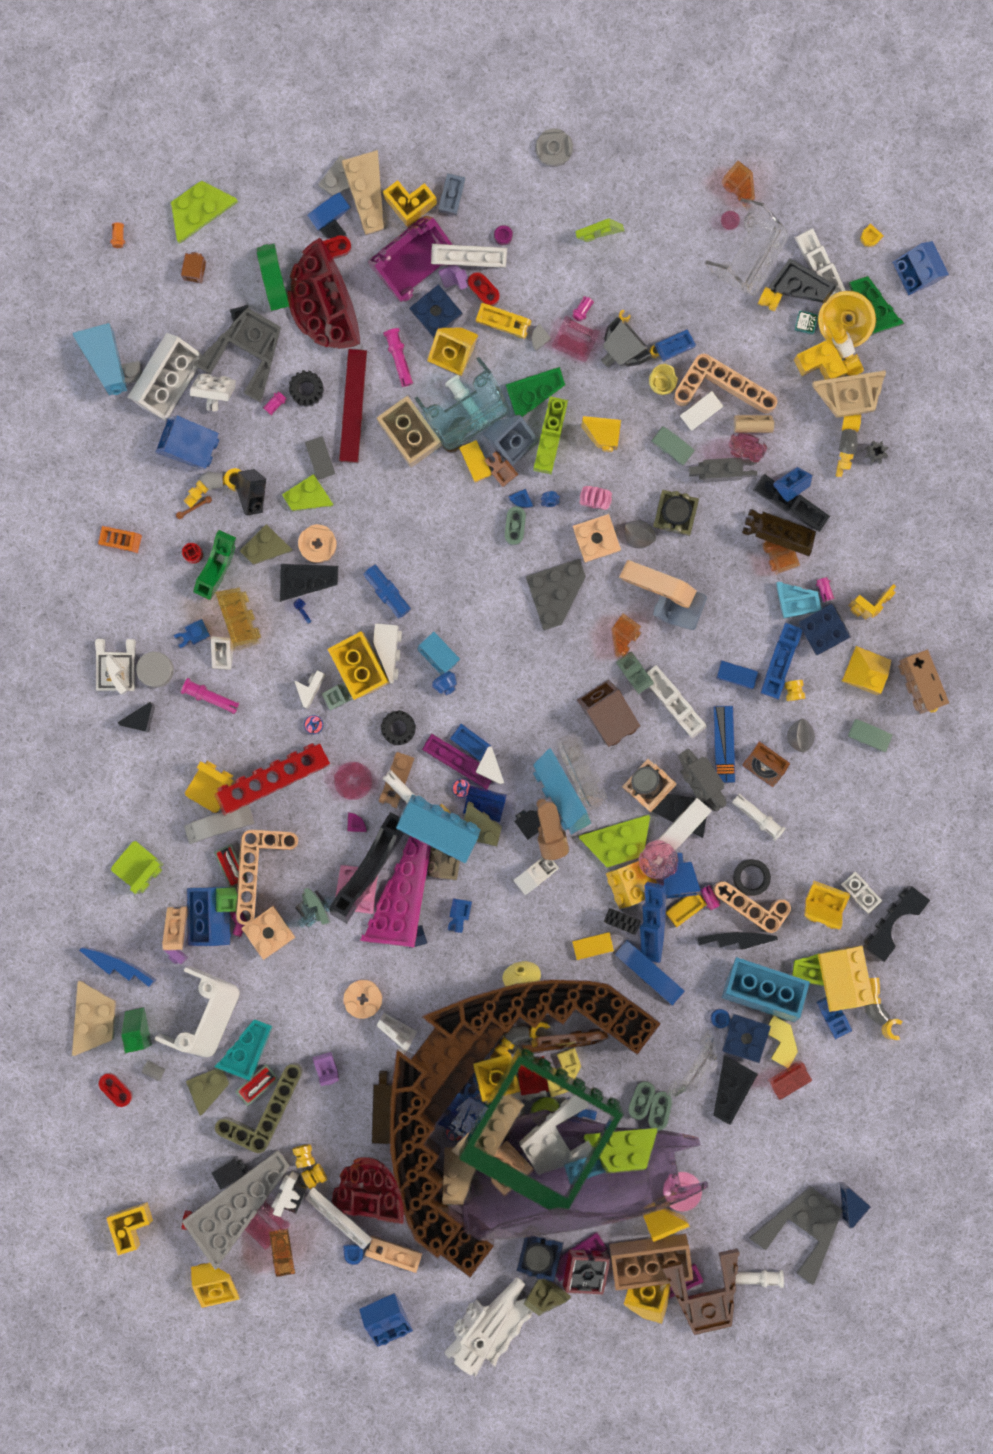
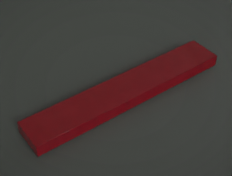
M348 349L339 462L359 464L367 350Z

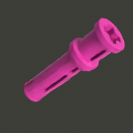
M393 328L385 331L383 335L386 337L389 345L388 351L394 358L401 386L407 387L412 385L413 381L403 352L405 346L401 343L399 328Z
M190 678L186 679L181 690V694L191 695L197 701H207L233 714L237 710L230 707V705L238 708L240 704L207 690L205 685H198L192 682Z

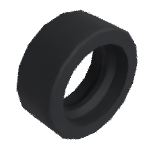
M748 859L737 865L734 870L733 881L740 892L745 895L755 896L767 890L770 885L771 874L763 862ZM749 866H756L763 874V882L754 889L745 887L741 882V873Z

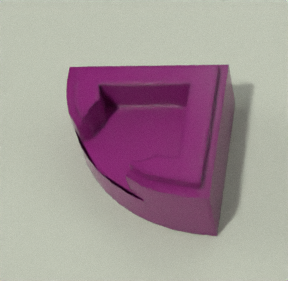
M348 812L347 831L367 832L365 822L357 814Z

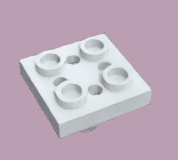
M210 374L198 375L190 388V396L207 398L206 410L210 411L212 407V411H217L218 400H229L235 389L236 380L230 379L227 376L212 377Z

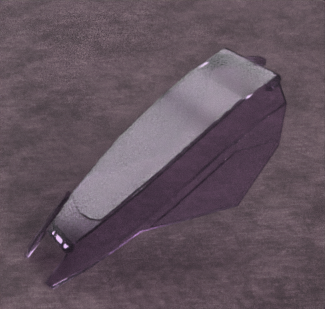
M541 1110L517 1117L501 1145L508 1141L533 1167L519 1142L537 1125L539 1127L547 1120L546 1117L550 1113L553 1114L554 1111ZM572 1116L556 1125V1128L571 1151L586 1142L584 1135L601 1133L606 1124ZM616 1127V1129H615L614 1132H618V1131H630V1130H641V1129L617 1128V1127ZM665 1130L657 1131L645 1170L603 1173L586 1179L569 1210L561 1208L547 1210L514 1190L504 1197L491 1183V1177L476 1170L463 1204H456L462 1206L464 1232L477 1240L543 1236L616 1223L674 1205L709 1187L708 1181L682 1187L680 1185L674 1152L701 1146L699 1137ZM533 1167V1172L528 1175L565 1196L571 1186L564 1167L539 1175Z

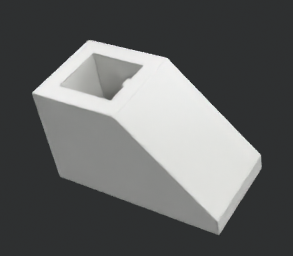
M542 857L513 881L527 895L558 870L559 867L553 860H546Z

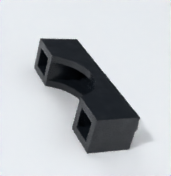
M913 886L903 887L898 893L899 899L896 903L892 902L886 910L888 914L884 919L880 918L875 924L876 930L873 934L869 933L863 941L865 943L863 948L882 962H885L896 948L891 935L895 921L906 914L920 915L930 902L929 898Z

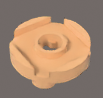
M315 524L309 526L300 534L298 547L302 556L308 561L323 563L330 560L334 555L337 541L333 532L328 527ZM317 539H320V542L323 543L319 549H315V546L312 545Z
M364 979L352 983L344 993L343 1001L346 1011L360 1019L374 1016L382 1005V993L376 984ZM362 994H365V997L368 998V1002H364V1005L360 1004V1001L357 1000Z

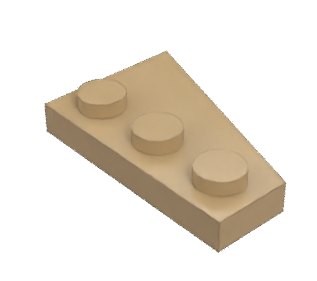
M445 1148L443 1204H463L477 1169L459 1160V1156L451 1151L453 1148Z

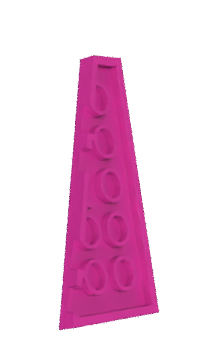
M412 836L409 837L403 850L404 854L399 864H396L394 868L395 873L392 879H389L376 906L377 910L373 918H370L367 924L369 925L365 935H362L360 941L414 948L431 849L430 845Z

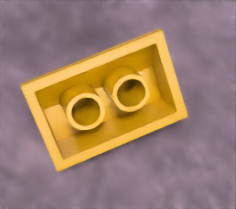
M360 631L327 649L353 700L373 693L390 684L364 632Z
M849 946L818 954L829 1011L856 1008L874 1003L863 946Z

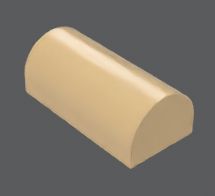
M771 415L734 416V433H773L774 420Z

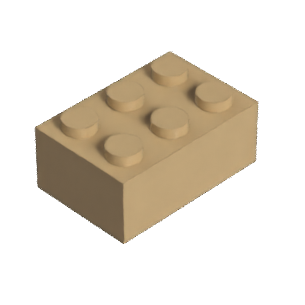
M408 396L377 417L378 424L410 468L442 446L440 439Z

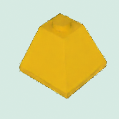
M462 327L438 328L427 361L462 376L479 335Z
M583 416L581 428L598 448H602L603 452L617 450L621 420Z
M855 646L842 682L872 694L880 695L889 675L891 660Z
M511 1053L473 1063L482 1102L487 1101L512 1059ZM516 1075L504 1096L520 1092Z
M655 1205L648 1206L644 1209L645 1212L642 1213L653 1242L690 1227L684 1215L660 1205L657 1207Z
M201 1263L191 1267L192 1288L201 1308L240 1300L230 1274L220 1268L215 1270L211 1263Z
M669 1283L628 1289L624 1306L643 1319L662 1324L668 1306L671 1285Z

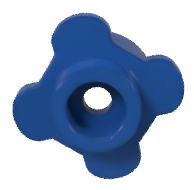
M547 491L542 494L541 505L554 507L560 503V496L555 491Z

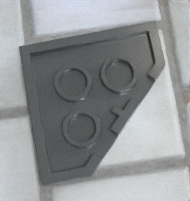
M580 558L526 576L543 631L562 625L586 577Z

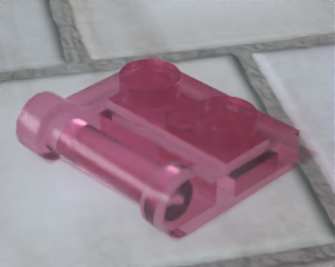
M565 316L554 339L552 348L586 363L600 331L597 329L592 330L571 320V317ZM567 327L591 337L590 341L588 342L566 332Z
M265 1200L260 1208L264 1210L279 1228L275 1230L258 1212L245 1228L265 1251L291 1225L287 1220L284 1221L281 1217L273 1214L274 1209L267 1203V1200Z

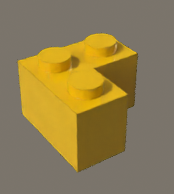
M398 180L383 191L384 199L407 228L437 205L436 196L425 183L411 194L406 191Z
M831 338L797 354L794 358L801 376L819 369L824 380L844 377L848 372Z
M148 1202L112 1213L106 1218L118 1256L137 1250L141 1245L136 1229L147 1226L153 1221Z

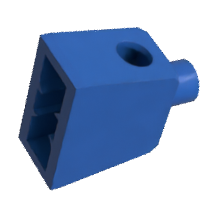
M673 853L671 855L672 864L665 865L664 868L666 899L701 895L692 862L684 863L683 853Z

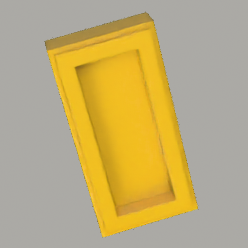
M477 440L459 447L475 483L492 476L489 466L484 461L485 457Z
M700 895L684 897L666 911V915L677 928L707 904Z
M610 932L572 941L576 960L614 951Z

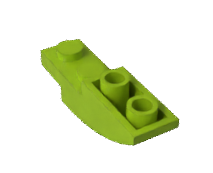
M549 397L533 471L552 475L568 400Z

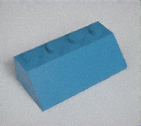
M548 749L533 764L535 769L533 775L538 783L542 782L544 786L542 791L545 797H550L556 805L557 811L562 818L560 823L564 831L568 829L572 835L590 825L591 821L552 749Z
M413 794L407 802L396 829L465 864L481 830L476 824L466 822L458 815L444 811L441 806L433 805L423 797Z
M736 957L727 977L721 998L795 1023L801 1017L810 982Z

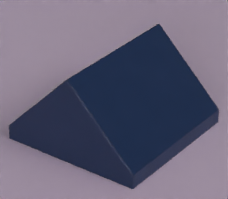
M840 1182L842 1219L848 1228H854L871 1206L848 1185Z

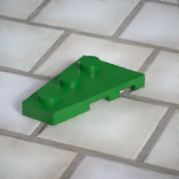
M868 276L849 283L851 291L865 296L875 310L876 324L871 335L904 324Z
M560 367L505 385L515 416L520 415L524 417L565 386Z

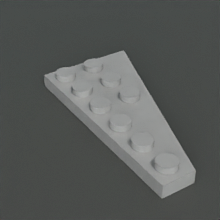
M279 1150L182 1220L183 1225L215 1270L290 1167Z

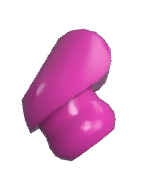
M230 912V916L235 923L232 934L241 937L243 934L241 928L245 925L237 922L236 912ZM241 912L240 919L243 922H247L245 915Z

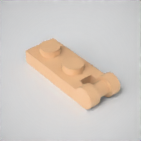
M183 906L180 909L167 907L162 942L163 950H183L186 919L188 917L187 906Z
M371 1236L370 1247L365 1252L367 1257L415 1273L417 1272L422 1252ZM378 1246L383 1247L382 1254L376 1251Z

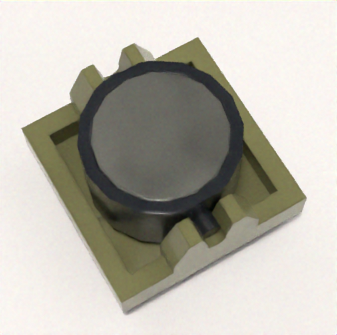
M662 489L653 528L690 536L699 498L691 497L687 493L681 494L679 491L671 492Z

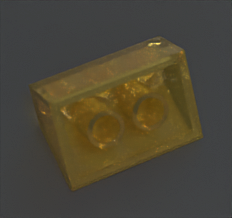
M240 587L215 592L233 647L240 651L260 644L259 638L262 637L259 628L254 627L253 620L256 619L253 610L248 609L247 602H249L247 592H243Z

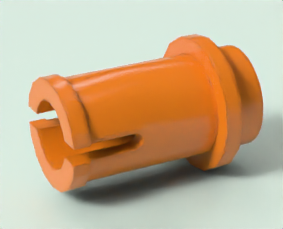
M120 222L112 223V239L110 243L114 248H123L125 240H123L124 224Z

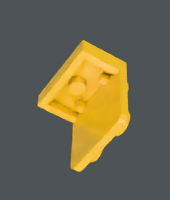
M892 584L873 605L861 595H858L848 605L851 608L850 611L855 616H861L865 620L869 617L874 618L884 608L882 603L885 604L894 596L896 585Z
M208 760L206 763L200 761L196 767L199 770L185 791V796L211 812L217 813L220 810L214 796L218 792L217 788L225 784L231 786L235 784V781L232 779L233 775L223 770L221 773L216 770L217 766Z
M646 858L606 873L608 884L612 889L619 909L644 901V885L647 882L657 884L650 863Z
M813 880L805 898L804 916L812 922L825 924L828 928L841 929L843 911L850 898V894Z

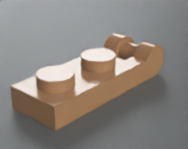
M396 752L390 770L406 785L415 758ZM385 782L379 803L391 804V807L397 809L401 797L397 793L395 797L388 796L389 790L394 791V789Z

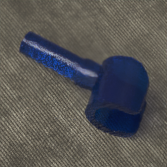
M298 598L294 602V607L309 624L312 621L303 609L306 603L301 598Z

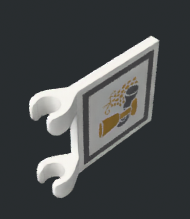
M96 639V690L118 691L109 676L105 657L112 655L124 669L118 675L129 687V691H135L136 641L134 639H127V653L105 652V640Z

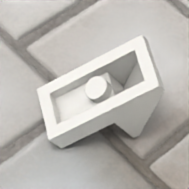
M318 670L315 674L312 673L308 680L309 687L295 681L303 707L309 709L325 677L324 673Z

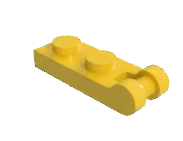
M481 303L475 320L479 324L515 335L521 339H526L527 327H530L532 322L526 317ZM515 322L521 324L519 329L514 328Z

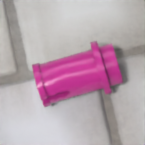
M584 296L577 309L573 310L572 317L579 322L585 320L586 314L594 304V301Z
M279 391L273 393L274 396L263 406L271 416L282 403L285 404L286 398Z
M828 577L816 580V586L819 587L822 602L835 599L829 584L831 580H828Z
M711 885L700 890L708 905L706 908H709L711 911L721 906L720 900H717Z

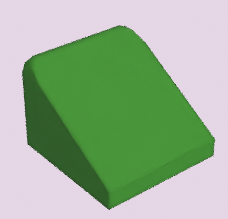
M235 888L216 889L217 912H236L238 894Z

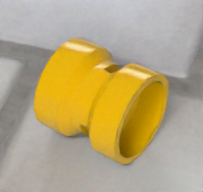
M765 287L758 305L762 307L768 306L769 310L775 312L783 294L779 292L773 293L770 288Z
M803 680L784 683V687L787 690V702L806 699L805 693L802 690L804 686Z
M311 1144L292 1148L293 1155L297 1159L295 1162L296 1168L315 1164V1159L311 1155Z
M319 1163L314 1165L311 1170H305L301 1173L304 1182L310 1190L315 1188L319 1182L323 1183L328 1180L326 1173Z

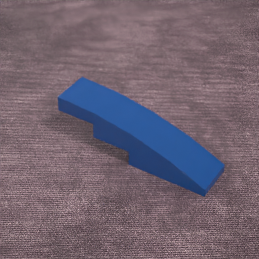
M647 882L644 885L645 903L642 906L643 923L640 926L641 953L650 961L660 963L665 931L666 890L665 885Z
M82 947L79 950L108 975L113 974L116 970L128 981L133 980L136 976L148 987L156 982L154 977L123 958L89 947Z

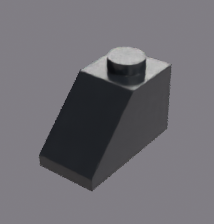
M522 810L515 815L517 819L514 822L527 840L539 832L538 828L541 825L537 811L529 810L526 812Z
M235 1156L217 1166L212 1171V1175L220 1190L243 1177L246 1174L245 1170L247 1167L242 1158L239 1159L238 1156Z

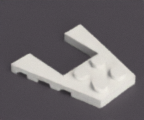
M573 1095L569 1100H564L556 1112L550 1113L544 1123L539 1127L537 1125L519 1142L538 1175L586 1158L592 1149V1146L587 1141L570 1151L556 1128V1125L589 1107L586 1101L576 1095Z

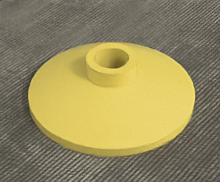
M528 961L516 962L510 965L503 973V983L505 986L540 981L541 979L539 967Z

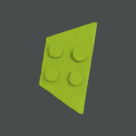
M201 180L171 201L178 243H182L237 204L238 200Z
M650 815L578 837L606 868L644 856Z
M657 1128L613 1132L598 1158L606 1173L645 1170L653 1148ZM601 1133L586 1134L584 1139L593 1148Z

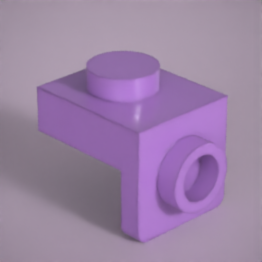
M450 265L439 270V275L445 288L455 284L461 290L468 287L466 283L468 277L464 269H460L457 265Z
M164 950L169 954L168 958L175 964H183L188 959L180 950Z
M332 1052L313 1057L320 1086L332 1085L339 1081L338 1069Z

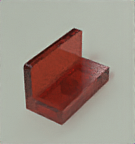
M801 1060L768 1079L779 1100L812 1081L806 1066Z

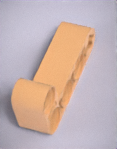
M630 560L626 561L619 576L620 579L669 598L684 608L690 607L697 592L693 587L680 579Z
M717 882L713 887V892L717 898L769 933L776 932L791 911L790 903L783 899L775 900L769 909L766 910L727 882ZM719 886H726L725 890L728 893H732V890L734 891V893L730 896L728 901L726 899L729 896L723 893L721 895L719 894ZM736 896H741L743 899V904L739 907H736L733 903ZM782 902L785 904L786 909L783 913H778L776 906ZM756 907L759 911L758 916L752 918L749 914L750 909ZM769 918H772L775 922L772 929H767L765 926V922Z

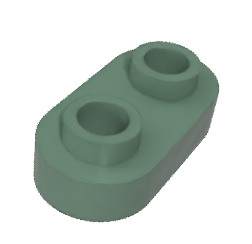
M512 507L507 512L505 540L510 545L520 544L524 537L526 514L521 507ZM518 514L520 516L519 520H514L513 515ZM512 533H517L518 537L516 539H512L510 535Z
M642 1081L637 1084L628 1106V1111L632 1118L642 1119L647 1115L655 1095V1088L652 1083ZM647 1087L649 1089L648 1093L643 1094L641 1092L642 1088ZM635 1106H641V1111L635 1112Z
M665 1091L655 1093L649 1111L648 1123L652 1129L657 1128V1131L663 1130L667 1126L672 1106V1098ZM659 1098H665V1103L659 1104ZM659 1116L661 1118L660 1123H655L654 1118Z

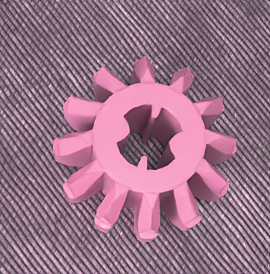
M584 486L579 497L580 504L590 508L607 510L612 501V492L598 487Z

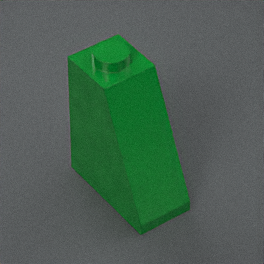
M145 1007L125 1011L121 1031L125 1054L144 1050L152 1045Z

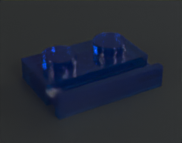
M470 785L463 814L466 813L468 802H471L481 813L484 812L491 820L500 823L507 795Z

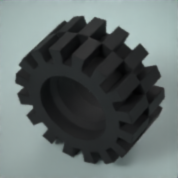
M302 370V373L297 372L295 377H291L289 392L294 402H297L298 405H304V407H308V405L314 406V403H318L319 399H322V394L324 393L323 383L316 373H312L310 370L308 372ZM303 382H310L314 386L313 392L310 395H302L299 392V387Z
M398 710L388 713L383 718L381 732L389 743L399 746L407 744L413 739L416 725L411 715ZM399 720L405 723L406 730L402 735L392 733L391 725L393 722Z
M609 908L604 923L636 935L641 920Z

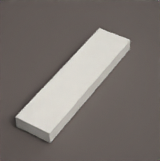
M432 244V264L506 267L507 248Z
M312 1188L307 1194L306 1200L358 1246L364 1249L370 1243L372 1238L315 1188Z

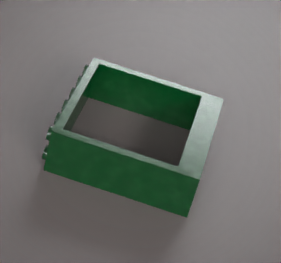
M518 1047L459 1151V1160L564 1219L624 1115L621 1105H619L620 1101L611 1096L610 1098L603 1096V1092L598 1088L592 1087L591 1089L585 1085L586 1082L578 1077L573 1079L568 1076L569 1073L560 1067L556 1069L550 1066L551 1062L542 1057L538 1059L533 1056L534 1053L527 1048L522 1050ZM521 1065L611 1115L565 1196L487 1153V1150L476 1144Z

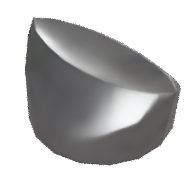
M636 520L625 525V537L632 547L641 549L656 541L655 532L648 523Z
M802 718L790 726L787 731V741L792 748L802 753L812 747L815 740L814 730L810 723Z

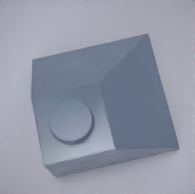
M520 415L498 420L483 433V436L505 460H508L512 467L539 442V439Z

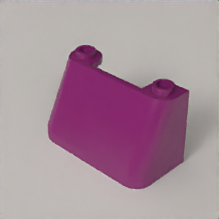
M423 216L370 258L367 263L398 301L406 302L412 298L413 288L438 267L445 265L431 263L432 244H453L433 217Z

